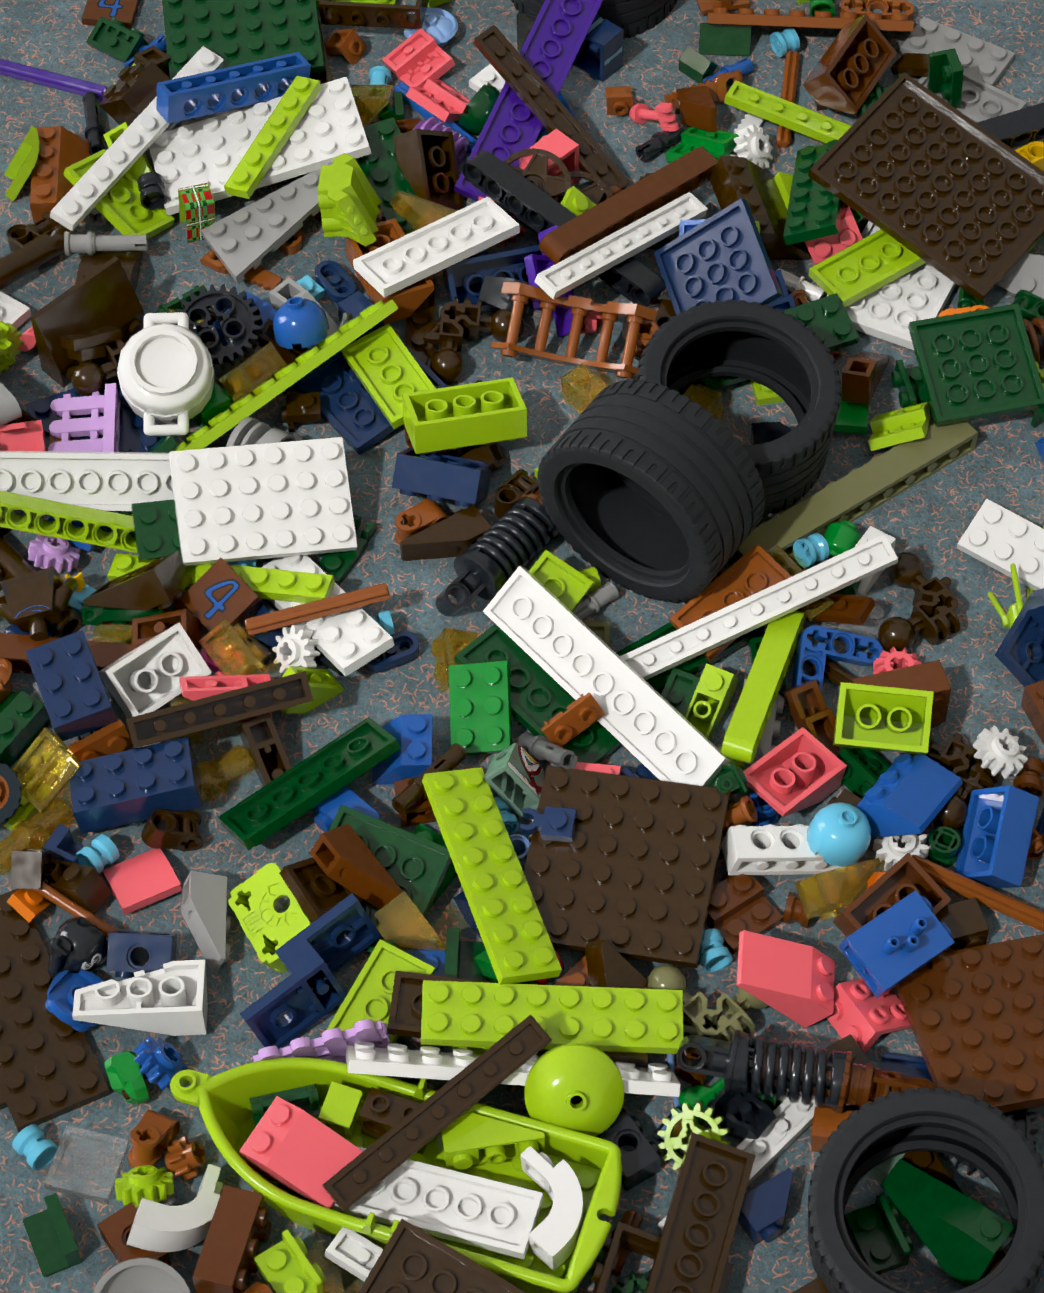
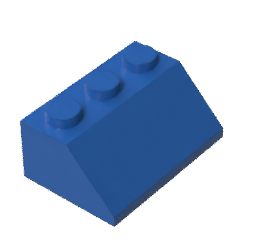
M902 754L896 757L888 770L880 775L879 780L865 793V796L856 807L868 819L871 827V838L922 834L963 784L961 778L924 754L912 756L910 754Z
M1011 785L972 790L955 872L985 886L1001 889L1021 887L1025 876L1028 850L1031 846L1033 825L1037 817L1039 797Z

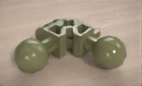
M661 965L654 968L647 979V989L683 990V1032L690 1033V1035H699L731 1042L736 1029L753 1033L756 1030L753 1021L746 1013L748 1009H764L769 1006L737 986L738 993L732 999L726 993H723L717 998L716 1010L707 1009L708 999L700 991L692 997L686 991L687 981L683 972L674 965Z

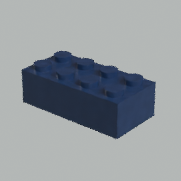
M188 737L68 764L72 811L82 834L146 820L156 809L185 811L203 807L197 758Z

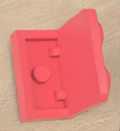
M843 202L839 234L805 241L814 264L828 259L863 239L850 206Z
M863 979L838 983L834 988L833 1014L826 1018L841 1038L851 1034L865 1054L881 1034L911 1028L902 1003L892 989L876 998Z

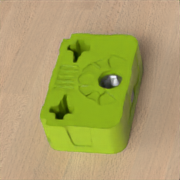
M268 863L245 882L235 887L230 892L232 897L228 899V903L257 952L259 960L275 971L284 973L288 970L275 951L312 922L279 874L282 868L274 863Z

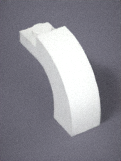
M530 1146L520 1155L522 1170L550 1196L553 1206L545 1220L528 1234L530 1250L554 1271L570 1256L576 1247L584 1221L582 1191L577 1176L564 1159L554 1167L553 1162L545 1153L540 1152L538 1154Z
M208 1164L197 1197L187 1204L169 1206L142 1198L131 1227L127 1245L154 1252H175L190 1248L204 1240L220 1198L223 1183L217 1180L221 1168Z

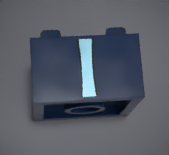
M596 14L573 65L588 73L594 80L598 79L602 82L607 80L623 66V29Z

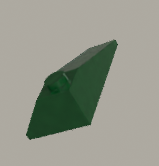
M902 1159L898 1160L880 1184V1187L903 1218L907 1219L914 1228L923 1245L927 1246L937 1259L941 1269L965 1288L983 1279L1012 1239L1014 1226L984 1205Z

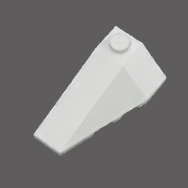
M171 961L163 964V968L148 973L141 970L134 972V977L117 982L111 979L77 989L74 993L73 1020L173 1036L205 1035L208 1014L206 961Z

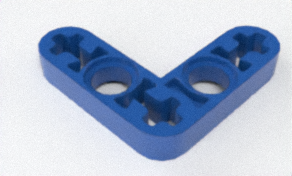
M816 625L807 627L798 635L792 687L801 684V682L816 680L822 693L826 658L859 666H870L879 658L883 648L878 640L871 637ZM812 634H814V635H813V638H814L815 640H818V641H824L825 639H827V640H826V643H821V642H820V643H817V644H815L814 646H812V641L807 640V637L810 636V635H812ZM836 638H840L846 643L847 650L844 654L838 653L835 650L834 641ZM868 646V650L873 652V655L867 658V653L862 651L854 653V650H860ZM805 661H810L815 665L816 673L814 676H808L804 673L803 663Z

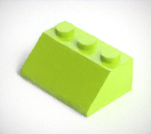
M841 682L833 746L926 755L929 747L934 691Z

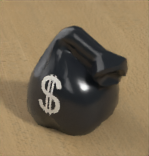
M73 917L66 920L59 927L55 937L50 939L51 954L47 969L48 974L55 977L58 973L65 970H70L69 973L78 974L80 970L90 972L99 967L107 959L108 943L105 935L98 927L83 917Z

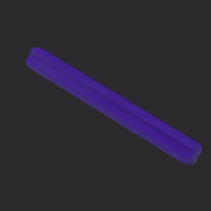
M0 59L1 75L85 96L87 92H95L101 101L105 98L103 96L107 89L105 85Z

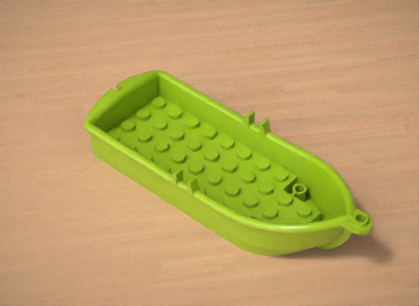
M309 1057L260 1060L231 1068L213 1077L189 1069L179 1071L173 1076L170 1082L173 1097L180 1102L199 1107L205 1126L222 1156L256 1193L263 1194L264 1201L269 1206L299 1226L334 1237L343 1227L355 1231L384 1250L400 1223L399 1220L394 1219L391 1226L376 1222L375 1213L372 1212L364 1219L317 1205L253 1170L246 1163L239 1151L256 1127L249 1098L315 1084L321 1110L332 1081L361 1090L363 1096L355 1115L356 1127L352 1138L340 1136L355 1146L367 1149L378 1139L361 1133L358 1114L371 1087L422 1104L436 1092L427 1088V1079L421 1078L418 1085H414L388 1076L348 1073L346 1063ZM476 1103L464 1114L475 1113L544 1133L545 1154L551 1159L554 1167L564 1159L578 1178L583 1197V1225L575 1249L554 1271L530 1250V1246H528L525 1259H520L438 1237L434 1238L526 1293H576L579 1283L599 1255L612 1226L609 1222L601 1220L602 1214L611 1217L616 1214L622 1182V1154L620 1148L615 1143L605 1139ZM437 1135L427 1144L423 1155L416 1153L410 1160L446 1168L441 1135ZM521 1158L505 1160L500 1164L484 1163L472 1165L463 1170L450 1169L543 1193V1202L534 1229L545 1220L552 1209L553 1202L550 1196L522 1170Z

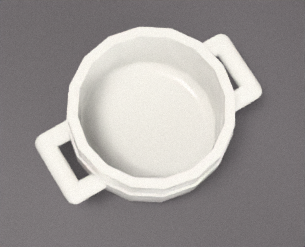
M147 313L144 316V329L131 336L120 353L117 374L121 392L134 413L143 418V431L145 435H186L189 432V420L204 409L212 396L215 373L211 355L199 336L189 330V317L186 313Z

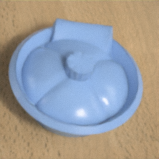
M427 8L422 29L433 37L441 48L456 34L458 22L454 15L446 10ZM404 29V35L406 38H409L419 29Z

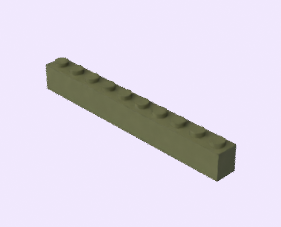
M967 421L938 427L935 424L928 427L925 438L894 445L892 449L882 455L874 456L860 468L852 469L843 478L830 482L824 489L814 495L806 496L802 502L791 508L784 509L773 519L763 521L751 532L730 559L734 563L737 562L758 544L781 565L794 557L793 545L796 540L801 538L807 539L809 535L819 533L823 536L829 524L833 522L841 523L843 520L855 521L975 450L978 432Z

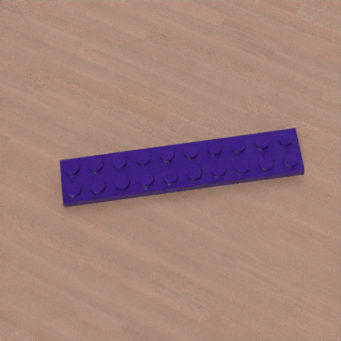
M545 0L519 54L556 97L603 0ZM505 82L467 161L482 150H486L501 161H504L512 154L528 149L535 144L543 125L507 82ZM516 160L510 166L519 168V160ZM461 172L453 191L476 202L480 196L486 198L487 195L469 183Z

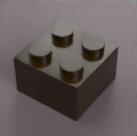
M153 61L139 62L131 67L126 66L118 74L120 79L116 84L109 86L103 93L105 98L99 105L119 125L124 122L129 125L157 96V83L171 79Z

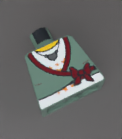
M514 743L492 758L483 780L522 818L524 817L523 809L532 808L535 810L538 808L544 783V771L530 756L526 746Z

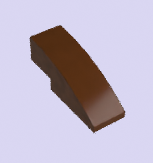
M806 681L783 691L782 694L798 730L804 727L837 756L843 747L833 746L836 718L832 708H827L817 681Z

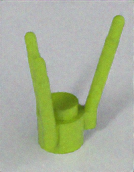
M1014 563L1010 565L1016 603L1009 606L1007 615L993 592H988L987 594L1002 620L1003 628H1011L1025 605L1022 600L1019 578ZM1027 587V599L1032 591H1034L1030 587Z

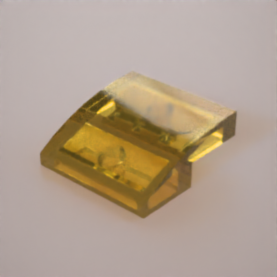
M44 728L11 771L16 773L17 780L20 781L21 789L23 790L22 795L40 813H44L81 765L66 744L51 729Z

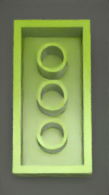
M513 377L402 394L403 423L415 454H428L433 451L459 449L472 445H486L492 442L512 441L527 437V408Z

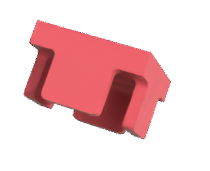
M42 420L0 426V451H47Z

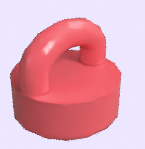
M587 313V317L583 319L582 332L584 334L595 333L597 325L603 323L601 315Z

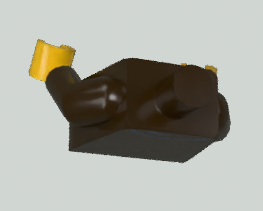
M54 567L0 581L4 596H0V615L9 624L17 625L22 632L30 631V638L32 640H45L48 638L47 626L60 623L63 611L66 610L73 593L79 592L86 587L82 572H79L75 577L65 574L64 581Z

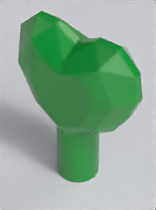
M720 1078L710 1087L696 1085L684 1088L680 1092L679 1103L682 1105L688 1102L691 1109H694L697 1102H702V1111H706L709 1102L715 1099L720 1090L722 1091L724 1078ZM696 1117V1118H698V1122H703V1123H706V1122H707V1121H705L704 1119H702V1118H700V1117Z

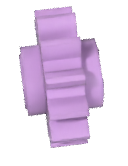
M36 536V541H30L28 560L35 561L34 567H41L42 569L54 567L59 574L63 570L72 572V567H78L80 548L73 547L66 539Z

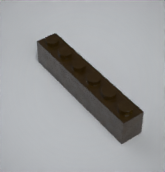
M306 671L130 717L126 719L133 748H138L311 702L313 698Z

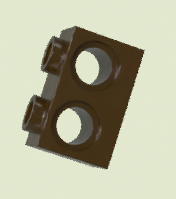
M371 1087L358 1114L361 1133L379 1139L421 1104ZM425 1145V1146H424L422 1149H420L417 1153H420V1154L423 1155L424 1150H425V1148H426L427 1145Z

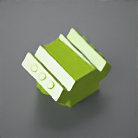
M343 153L333 159L332 165H321L317 191L324 237H348L365 247L377 241L373 233L379 231L376 226V218L381 211L377 206L382 202L355 158Z

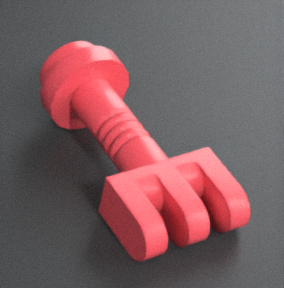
M661 102L655 106V110H649L646 104L637 103L630 109V118L636 124H644L648 120L659 121L662 131L674 132L679 129L678 122H673L677 118L675 113L671 112L673 111L671 103Z

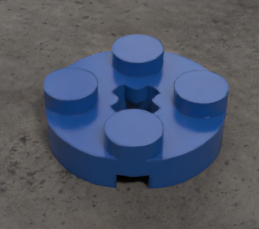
M70 970L62 971L53 978L48 988L47 1000L45 1002L46 1009L59 1020L72 1026L73 1029L79 1032H85L89 1027L99 1025L73 1020V996L77 989L104 981L97 975L85 970H80L78 974L69 973Z

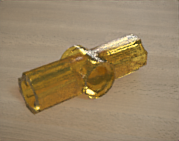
M237 745L213 762L206 760L197 765L202 802L207 799L211 801L216 800L217 795L220 793L223 795L228 791L230 783L255 767L253 759L243 745Z
M56 798L31 819H20L12 825L10 835L0 842V874L4 875L11 869L12 850L21 848L43 849V846L59 824L66 826L72 821L73 813L63 800Z

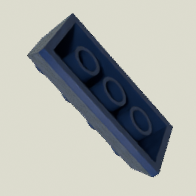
M540 243L470 256L443 269L445 287L450 303L454 301V297L457 298L458 303H463L465 298H470L471 304L477 305L485 275L512 278L529 284L524 257L530 254L542 255L538 248ZM481 303L480 312L495 309L491 306Z

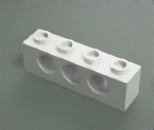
M773 824L765 826H730L721 845L728 875L846 873L849 866L829 865L824 862L825 858L818 852L815 855L807 842V829L809 826L803 824L793 826H776Z

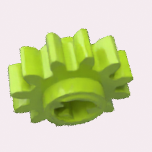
M151 1165L138 1166L129 1172H123V1178L115 1179L116 1200L123 1201L124 1205L132 1202L134 1206L139 1207L142 1198L159 1203L161 1200H167V1195L174 1194L173 1173L166 1172L164 1167L157 1169Z

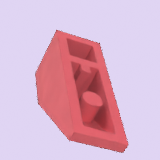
M269 674L179 677V684L182 696L195 701L270 681L271 678ZM258 715V716H255V717L243 719V720H241V721H249V720L255 719V718H257V717H260V716H262V715Z

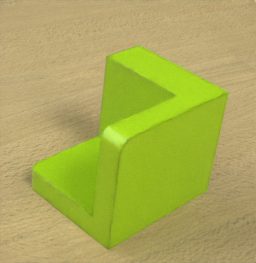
M332 1081L318 1120L336 1133L352 1138L356 1127L355 1115L363 1096L362 1091Z

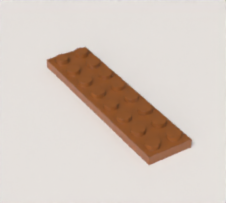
M713 7V11H708L707 23L842 29L846 24L859 17H857L856 12H840V16H831L830 11H815V15H805V10H789V14H780L779 9H764V13H754V8H739L738 12H728V7ZM866 13L878 30L913 32L914 21L908 19L907 14H891L890 19L882 18L881 13Z

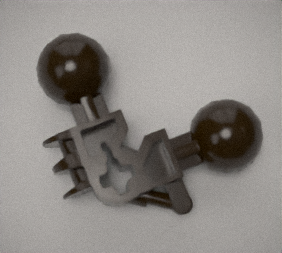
M454 297L452 303H447L441 308L440 318L434 324V327L423 335L425 343L438 344V350H440L431 359L430 369L446 384L459 380L465 370L463 357L458 353L462 349L463 336L467 340L477 341L478 331L491 332V335L497 341L506 343L512 313L511 309H500L492 317L480 315L481 299H479L477 305L471 304L470 298H465L463 303H458L457 298ZM521 320L518 339L524 329L523 320Z
M120 339L116 340L117 348L111 349L105 344V351L110 361L108 363L99 365L88 361L82 362L75 367L71 376L74 389L81 395L92 396L93 392L99 391L100 393L104 389L106 381L115 377L119 381L117 367L121 350L126 344Z
M911 552L897 554L898 563L888 567L889 577L897 586L914 590L913 610L911 618L907 620L895 616L887 618L880 625L878 641L882 648L890 652L893 646L897 651H902L905 647L908 650L913 645L915 635L918 633L929 644L935 645L938 643V639L943 640L948 638L950 633L959 632L960 621L956 614L958 599L956 595L950 592L951 579L943 577L939 580L937 577L927 580L924 577L925 565L918 555Z
M930 731L928 753L926 754L927 757L960 777L963 782L932 820L937 827L946 826L954 830L960 829L965 824L968 815V805L966 802L970 801L972 790L993 788L994 784L999 780L998 773L993 776L989 768H981L982 760L974 757L978 750L965 744L963 736L958 733L954 734L953 738H950L945 747L935 743V739ZM970 770L969 778H968V780H967L966 777H967L968 771Z

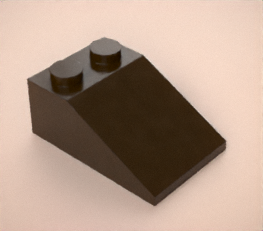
M414 129L394 136L397 163L423 208L458 211L464 208L462 194L453 191L459 179L453 132Z
M96 251V254H93V256L85 253L78 267L75 284L116 256L120 260L136 293L143 251Z
M178 551L108 581L86 597L83 602L86 606L147 611L157 606L158 610H162L175 603V599L183 596L186 593L185 588L193 583V580L183 564Z

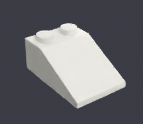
M180 622L99 671L102 680L127 718L153 712L181 694L179 677L208 676L212 673Z

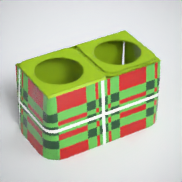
M207 183L179 188L180 223L186 222L187 243L204 240L201 230L215 223V201L210 187Z

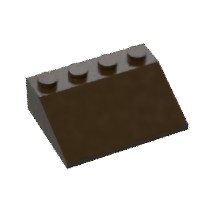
M721 155L709 178L721 210L741 198L747 200L754 220L759 221L760 236L768 257L810 260L812 257L805 241L786 245L783 235L787 208L774 176L745 157Z
M116 256L30 316L42 371L63 388L71 383L72 372L79 365V361L68 358L67 349L60 347L59 337L110 326L121 329V341L125 344L129 340V335L133 336L144 329V310L120 260ZM116 342L107 343L111 349L117 348ZM105 357L96 358L95 363H101Z

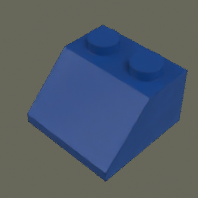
M432 714L401 715L382 726L383 729L397 739L401 749L393 753L389 759L372 767V785H390L404 778L418 777L433 763L434 730Z

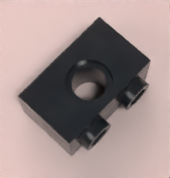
M622 1108L613 1124L596 1137L611 1141L620 1148L622 1154L621 1185L627 1192L660 1172V1159L662 1155L657 1145L653 1141L648 1142L642 1134L643 1128L639 1120L635 1116L630 1117L626 1110ZM625 1145L633 1146L635 1149L632 1151H624L621 1149V1147Z

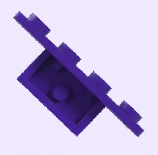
M555 225L538 234L539 243L546 234L559 226ZM543 253L542 255L530 254L524 257L529 285L540 288L535 283L537 274L555 264ZM572 289L561 296L567 298L568 295L575 296L574 290ZM533 302L534 310L542 311L539 308L540 303ZM556 307V311H553L557 335L558 337L568 336L573 317L570 314L571 310Z

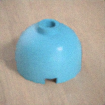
M839 802L826 805L816 813L807 829V842L811 851L815 855L818 852L825 858L824 862L829 865L839 867L857 863L866 853L871 841V827L866 815L859 808L848 803Z

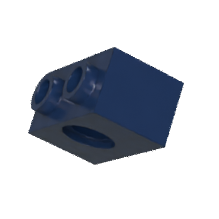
M130 931L109 932L106 971H115V977L132 978L134 977V972L144 970L145 973L162 969L163 964L176 961L177 934ZM138 947L145 948L149 953V960L146 964H140L135 959V951Z

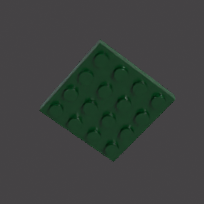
M1018 303L909 322V333L936 427L1044 408V389Z
M340 805L329 830L349 823L405 893L389 915L364 900L362 907L382 937L363 951L371 954L380 939L400 950H411L452 859L448 849L344 805ZM346 930L343 931V932H341V933L337 936V938H339V937H341L342 935H344V933L346 932Z

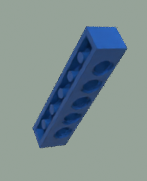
M299 52L158 82L156 110L167 123H178L186 119L200 118L208 114L226 112L230 109L249 107L252 104L270 101L283 96L296 76L310 78L311 65Z

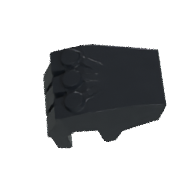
M485 275L479 299H481V303L495 309L512 310L514 303L511 301L512 296L501 293L503 282L529 284L512 278ZM528 301V304H524L522 316L527 315L529 308L526 306L530 305V301Z
M723 1087L722 1091L720 1090L715 1096V1099H712L707 1105L708 1108H715L712 1115L714 1118L724 1117V1120L719 1125L721 1128H729L730 1132L727 1135L734 1138L758 1139L777 1118L772 1109L757 1099L751 1091L745 1094L744 1097L737 1092H724Z

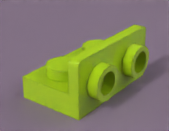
M288 1229L281 1233L283 1238L281 1242L254 1257L255 1265L274 1293H324L323 1282L326 1281L324 1273L316 1262L312 1265L305 1256L308 1254L305 1244L299 1236L293 1238Z

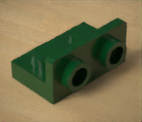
M102 16L86 41L90 47L123 63L134 57L140 47L148 45L144 40L145 35L141 31L133 27L131 30L124 28L125 25L115 18L108 20Z
M955 48L929 54L927 89L933 93L941 92L943 100H947L948 104L956 109L961 108L964 70Z
M902 359L896 360L895 371L891 372L893 387L899 388L900 407L905 408L924 402L929 403L919 366L905 368Z
M843 747L837 754V757L847 765L841 783L861 799L876 784L880 775L890 767L874 750Z
M884 1194L876 1196L875 1204L844 1214V1221L863 1261L875 1273L880 1275L908 1265L911 1251H913L911 1239L907 1232L901 1231L897 1223L899 1222L897 1210L892 1202H887Z

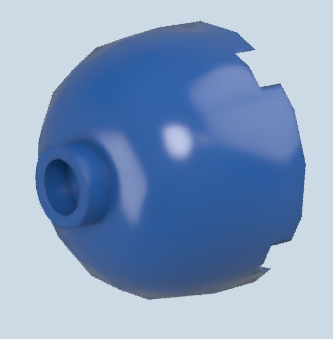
M292 297L274 315V336L276 343L281 347L293 349L292 344L300 343L302 348L309 347L321 342L328 335L329 323L325 311L312 300Z

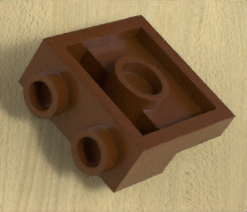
M727 871L722 876L721 882L713 887L706 924L710 929L715 928L721 932L724 938L723 944L732 954L739 950V933L743 930L764 935L783 923L782 915L764 896V888L753 875H728Z

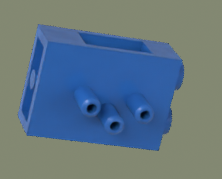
M916 890L846 937L839 945V948L876 998H879L944 953L955 943L948 926L943 922H939L932 912L931 903L926 897L920 896Z

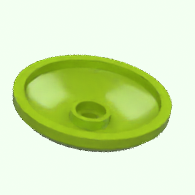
M565 1044L547 1051L533 1064L525 1081L524 1099L527 1111L532 1119L596 1137L607 1130L618 1117L624 1101V1084L618 1067L607 1054L585 1044ZM574 1096L582 1098L579 1104H572L570 1102Z

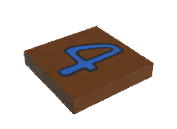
M87 0L82 15V24L95 26L102 16L108 20L115 18L125 25L124 28L131 29L140 0Z
M220 557L180 600L213 636L220 641L261 598Z

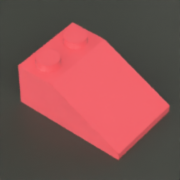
M802 727L743 772L747 779L746 784L782 817L820 803L837 790L841 785L847 765Z
M746 930L739 933L736 986L804 1028L833 1014L835 960L813 946Z
M276 1096L239 1152L253 1170L317 1205L332 1209L336 1203L322 1185L363 1151L306 1111Z

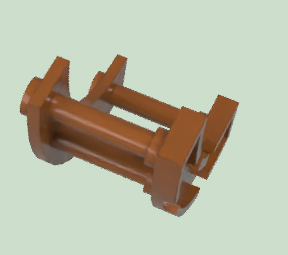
M503 282L501 293L512 296L511 301L514 303L506 343L491 342V348L501 350L500 355L509 358H517V355L558 364L616 373V377L629 380L633 379V375H638L639 368L632 367L640 325H643L644 321H655L657 310L631 303L608 301V304L594 303L593 299L568 295V298L559 296L553 300L541 288L524 283ZM528 301L540 303L539 308L542 309L534 349L517 345L524 304H528ZM556 307L571 310L570 314L573 315L565 356L545 352L552 313L556 311ZM587 313L601 315L603 320L595 361L576 358L583 319L587 317ZM618 318L627 319L629 327L621 364L606 363L614 322H617Z

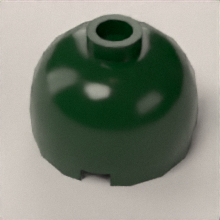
M489 82L487 85L484 84L469 102L468 115L464 112L462 113L458 122L459 126L467 132L479 136L500 91Z

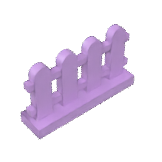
M116 383L105 384L104 395H100L99 391L93 392L92 396L71 397V394H63V398H58L51 402L52 414L62 417V420H55L49 425L50 433L54 438H61V441L50 444L48 451L119 452L121 400ZM91 414V417L71 419V416ZM90 436V439L70 441V437Z
M365 1019L356 1022L354 1028L344 1031L341 1028H332L324 1031L322 1037L312 1040L309 1037L296 1038L290 1042V1046L280 1049L277 1046L264 1047L258 1050V1055H254L253 1059L256 1062L273 1058L309 1057L347 1064L346 1050L348 1045L355 1046V1042L365 1041L374 1043V1047L387 1048L391 1041L389 1034H387L385 1022H374L372 1019Z

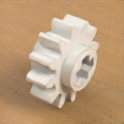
M755 124L738 130L739 137L734 138L737 144L734 152L737 153L738 157H745L762 169L769 168L768 161L773 160L770 154L773 146L769 143V135L764 136L763 128H756Z
M304 625L283 627L282 632L284 636H276L275 638L279 644L277 647L272 648V651L277 653L274 664H282L279 672L284 674L289 666L316 668L317 664L313 659L315 656H319L320 652L315 650V645L319 642L318 639H310L313 630L304 629Z
M993 726L990 730L984 728L972 745L978 750L974 757L981 759L983 762L981 768H989L993 776L998 772H1001L1005 779L1010 774L1016 776L1028 760L1022 754L1026 747L1019 745L1017 742L1019 737L1011 736L1007 728L1001 733L996 726Z
M917 834L877 837L873 844V850L876 851L875 861H885L884 870L887 871L907 853L911 856L917 855L925 859L929 852V846L925 845L927 835L921 834L917 836Z

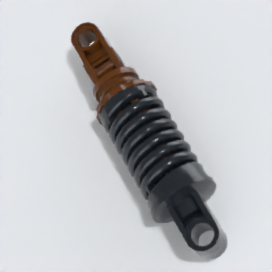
M539 489L535 492V495L531 493L521 495L513 507L504 516L500 517L482 537L478 538L468 551L455 558L454 569L458 577L436 598V607L441 614L449 617L456 615L476 595L484 600H492L519 566L525 567L528 561H531L536 554L541 552L542 547L547 546L551 539L557 538L560 535L556 529L557 526L552 523L550 515L545 510ZM448 595L454 596L457 604H453L449 600Z
M737 1029L731 1042L699 1035H688L681 1041L676 1056L678 1065L687 1072L724 1078V1092L730 1093L732 1091L747 1094L751 1091L754 1096H760L764 1089V1096L766 1098H773L776 1092V1097L779 1101H784L789 1093L791 1103H797L801 1097L802 1104L805 1106H809L815 1097L816 1107L822 1109L828 1106L832 1111H836L839 1114L842 1113L846 1104L858 1105L859 1109H861L862 1105L867 1102H874V1099L879 1096H888L889 1086H891V1092L897 1090L903 1092L904 1089L908 1088L917 1090L920 1087L936 1089L935 1084L925 1078L907 1076L889 1070L874 1069V1064L867 1063L865 1066L862 1064L857 1065V1063H853L851 1051L832 1050L827 1054V1050L820 1047L815 1053L814 1047L807 1045L802 1053L800 1043H793L790 1049L789 1042L782 1040L777 1048V1041L774 1038H769L764 1047L765 1043L762 1036L757 1035L753 1039L747 1033ZM688 1047L697 1048L701 1053V1057L690 1059L685 1055L684 1050Z

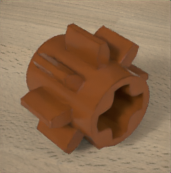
M187 1136L173 1141V1145L167 1147L169 1152L165 1155V1164L168 1171L172 1172L174 1176L182 1175L183 1179L187 1181L199 1176L198 1172L204 1170L203 1165L206 1163V1152L198 1141L189 1143Z

